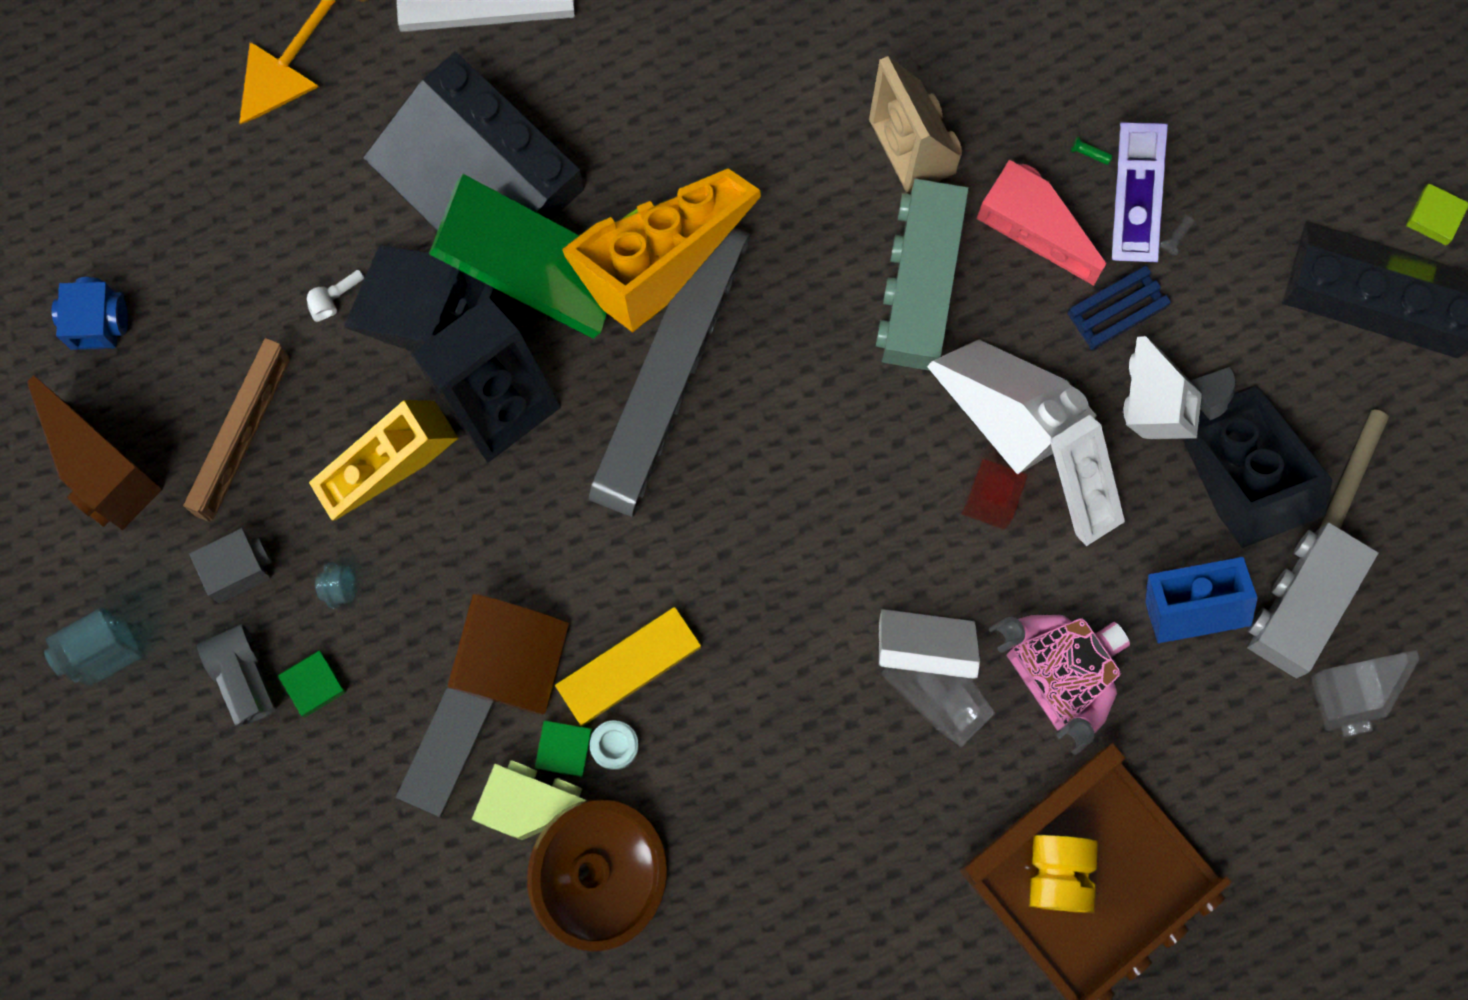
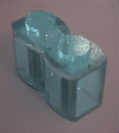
M103 607L94 610L45 638L49 648L44 650V654L53 671L58 676L66 674L75 683L81 680L87 686H93L144 657L128 624L119 616L113 617Z

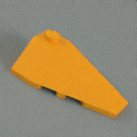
M728 168L680 188L675 198L655 206L651 201L637 206L638 213L614 222L612 217L596 223L564 247L563 253L601 309L633 333L668 305L761 197V192L757 187Z

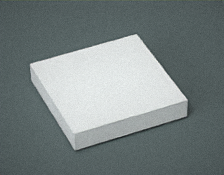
M881 609L879 620V665L897 669L977 678L980 659L975 621Z

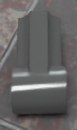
M240 624L197 644L201 661L210 678L218 683L233 722L237 727L255 723L277 710L258 666V663L261 662L259 652L253 653L249 642L253 641V638L244 624Z

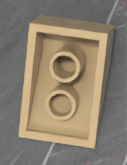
M889 56L880 59L869 120L907 194L912 191L914 179L937 182L956 174L959 160L962 156V148L956 134L953 131L947 132L941 120L942 110L936 96L933 93L928 95L921 80Z

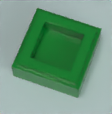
M320 650L278 675L298 712L304 718L346 693L323 652Z
M544 721L535 769L583 778L592 729Z

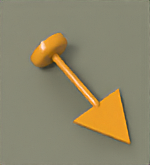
M322 0L279 60L250 42L239 124L258 118L318 88L315 83L290 68L289 64L336 0Z

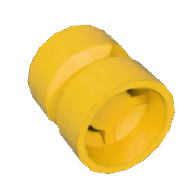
M1034 836L1032 864L1039 869V874L1031 878L1029 906L1058 911L1095 913L1096 884L1089 880V874L1097 870L1098 841L1064 836Z

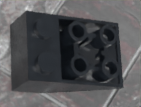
M379 245L344 327L414 352L429 338L437 335L485 298L489 297L500 308L505 293L429 255V253Z

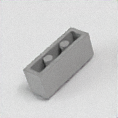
M1329 522L1315 533L1310 530L1305 533L1294 550V554L1300 557L1292 572L1285 569L1271 589V593L1277 596L1269 611L1262 608L1253 619L1252 626L1248 628V632L1254 636L1247 648L1295 678L1311 671L1378 555V552Z

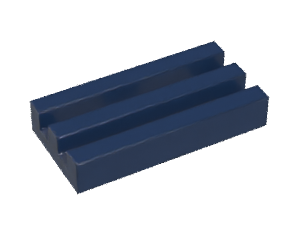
M1147 266L1069 309L1067 314L1091 350L1098 348L1168 308L1171 301L1166 295L1162 296L1159 291L1161 287L1157 281H1152L1149 276L1151 272ZM1141 282L1143 285L1142 289L1087 320L1083 319L1082 315L1136 284ZM1150 296L1153 300V303L1099 334L1094 335L1091 331L1094 327Z

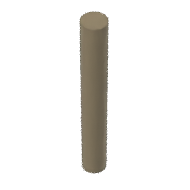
M1371 410L1320 528L1328 522L1339 529L1341 528L1389 419L1386 413L1379 410Z

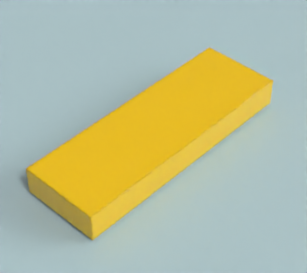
M673 607L557 683L555 687L582 727L701 649V645L677 609Z

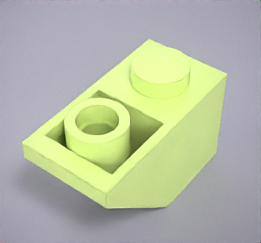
M510 760L507 768L497 764L494 765L472 820L517 839L524 840L542 832L546 825L566 808L586 800L579 797L582 791L581 788L555 778L552 786L535 780L536 770Z

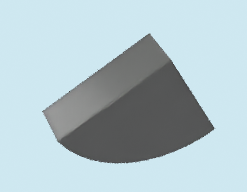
M1230 367L1190 380L1202 394L1200 409L1209 420L1225 413L1227 405L1235 393V377Z

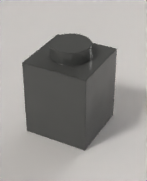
M242 528L189 553L207 595L219 604L271 579L266 565L272 563V559L264 542L260 537L253 540Z

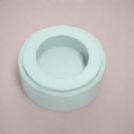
M607 721L599 725L593 732L590 739V751L595 761L603 768L620 770L630 765L638 753V739L634 730L626 723Z

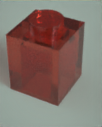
M982 459L975 473L961 514L1005 530L1013 519L1028 475L1022 472L1017 474L1013 469Z

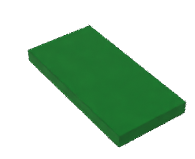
M462 174L456 181L429 255L592 339L601 333L607 313L601 309L563 253V248L578 238L579 235L473 178Z

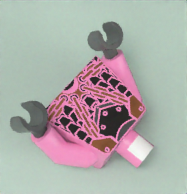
M1030 615L1019 619L1006 617L989 627L990 632L997 630L1003 634L1005 643L997 647L998 651L1004 653L1011 649L1007 657L1057 729V738L1060 739L1065 734L1073 737L1076 742V748L1071 753L1077 755L1094 740V734L1105 723L1116 698L1117 690L1114 681L1121 673L1112 657L1130 646L1129 639L1123 629L1117 623L1112 622L1094 634L1083 618L1072 622L1064 615Z

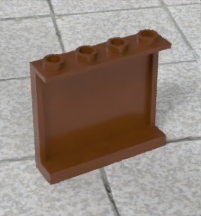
M1113 743L1099 751L959 870L1065 1000H1111L1115 996L1111 988L1124 976L1129 980H1133L1152 964V960L1148 955L1161 944L1169 948L1178 942L1189 931L1185 923L1197 912H1200L1202 916H1206L1216 909L1226 898L1221 891L1232 883L1227 876L1219 878L1121 764L1125 757ZM1034 836H1064L1098 841L1097 870L1089 874V880L1096 884L1095 913L1058 911L1029 906L1031 878L1039 874V869L1032 864Z

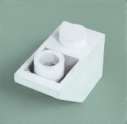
M1146 336L1137 337L1135 353L1131 355L1129 361V371L1132 378L1130 396L1125 399L1123 408L1126 425L1146 439L1197 438L1202 394Z

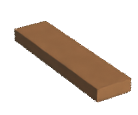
M264 339L183 505L196 517L209 522L214 520L285 373L290 359L282 346L277 342Z

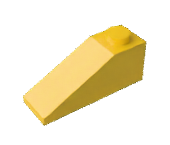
M404 400L313 478L309 484L330 519L335 521L425 467L454 443L458 437L435 401Z

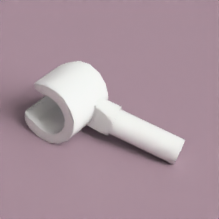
M356 270L329 288L322 286L309 291L307 295L308 309L315 322L322 321L336 314L337 309L333 300L364 280L359 270Z

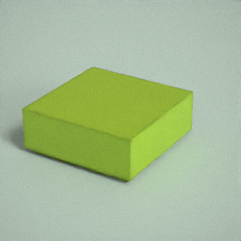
M1428 184L1423 189L1406 226L1447 246L1453 240L1466 213L1468 202Z

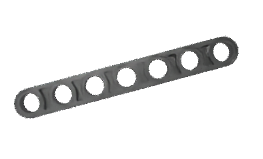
M734 227L669 302L594 478L589 501L630 517L635 516L639 506L635 505L637 498H643L656 467V464H653L655 455H661L674 424L670 422L672 415H678L691 384L687 381L689 374H695L708 343L704 341L706 334H712L725 303L721 301L723 294H728L741 264V262H738L740 253L745 255L750 240V233Z

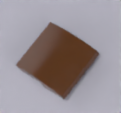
M473 594L447 688L483 700L497 701L530 713L545 715L569 623L518 605Z

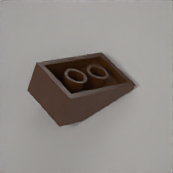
M33 375L27 381L59 479L73 490L67 496V499L88 517L91 516L101 526L105 527L109 522H112L121 530H124L163 489L63 399Z

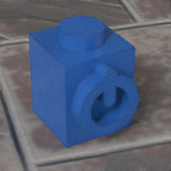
M93 277L78 278L76 283H59L58 299H55L52 303V319L57 327L56 336L70 350L116 348L117 336H124L128 327V312L124 293L114 292L106 282Z

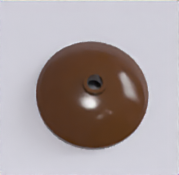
M595 799L579 802L566 808L546 825L539 835L530 856L527 888L535 916L552 937L567 946L579 950L605 951L627 943L648 925L662 900L667 874L663 845L651 823L640 812L626 804L611 800ZM586 863L589 872L588 875L581 880L579 877V868L582 864Z

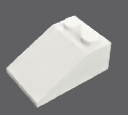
M979 339L933 360L927 366L1017 474L1053 454L1050 443L1051 438L1088 415H1091L1093 418L1097 416L1088 406L1086 397L1078 389L1072 387L1067 380Z

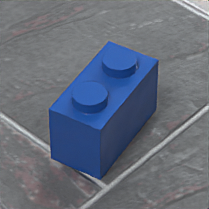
M1244 557L1149 574L1145 602L1157 643H1164L1252 626L1257 595Z

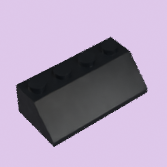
M1305 222L1282 304L1457 359L1468 351V271L1314 223Z

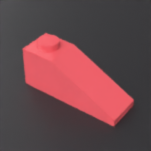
M1009 160L984 199L977 219L1094 286L1106 265L1102 256L1052 185L1043 179L1041 174L1033 167L1025 164L1018 165Z

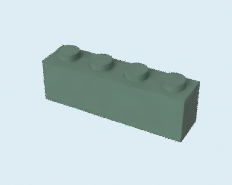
M914 179L911 194L902 193L897 220L906 221L903 236L895 235L890 262L899 263L896 278H887L883 304L891 305L889 321L880 320L876 347L884 348L883 363L930 371L927 366L933 360L941 357L968 194L967 187Z

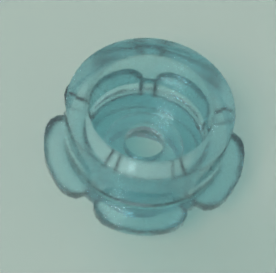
M328 562L324 566L325 572L319 573L316 576L315 589L318 598L321 601H325L328 607L335 609L341 607L343 603H351L354 600L356 583L353 571L348 565L336 566L334 562Z

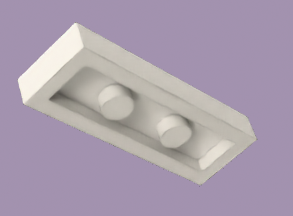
M1088 415L1050 439L1075 533L1086 546L1125 522L1102 427L1091 415Z

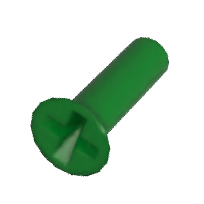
M1079 135L1076 137L1070 153L1077 151L1106 165L1109 164L1112 158L1111 154L1082 142Z

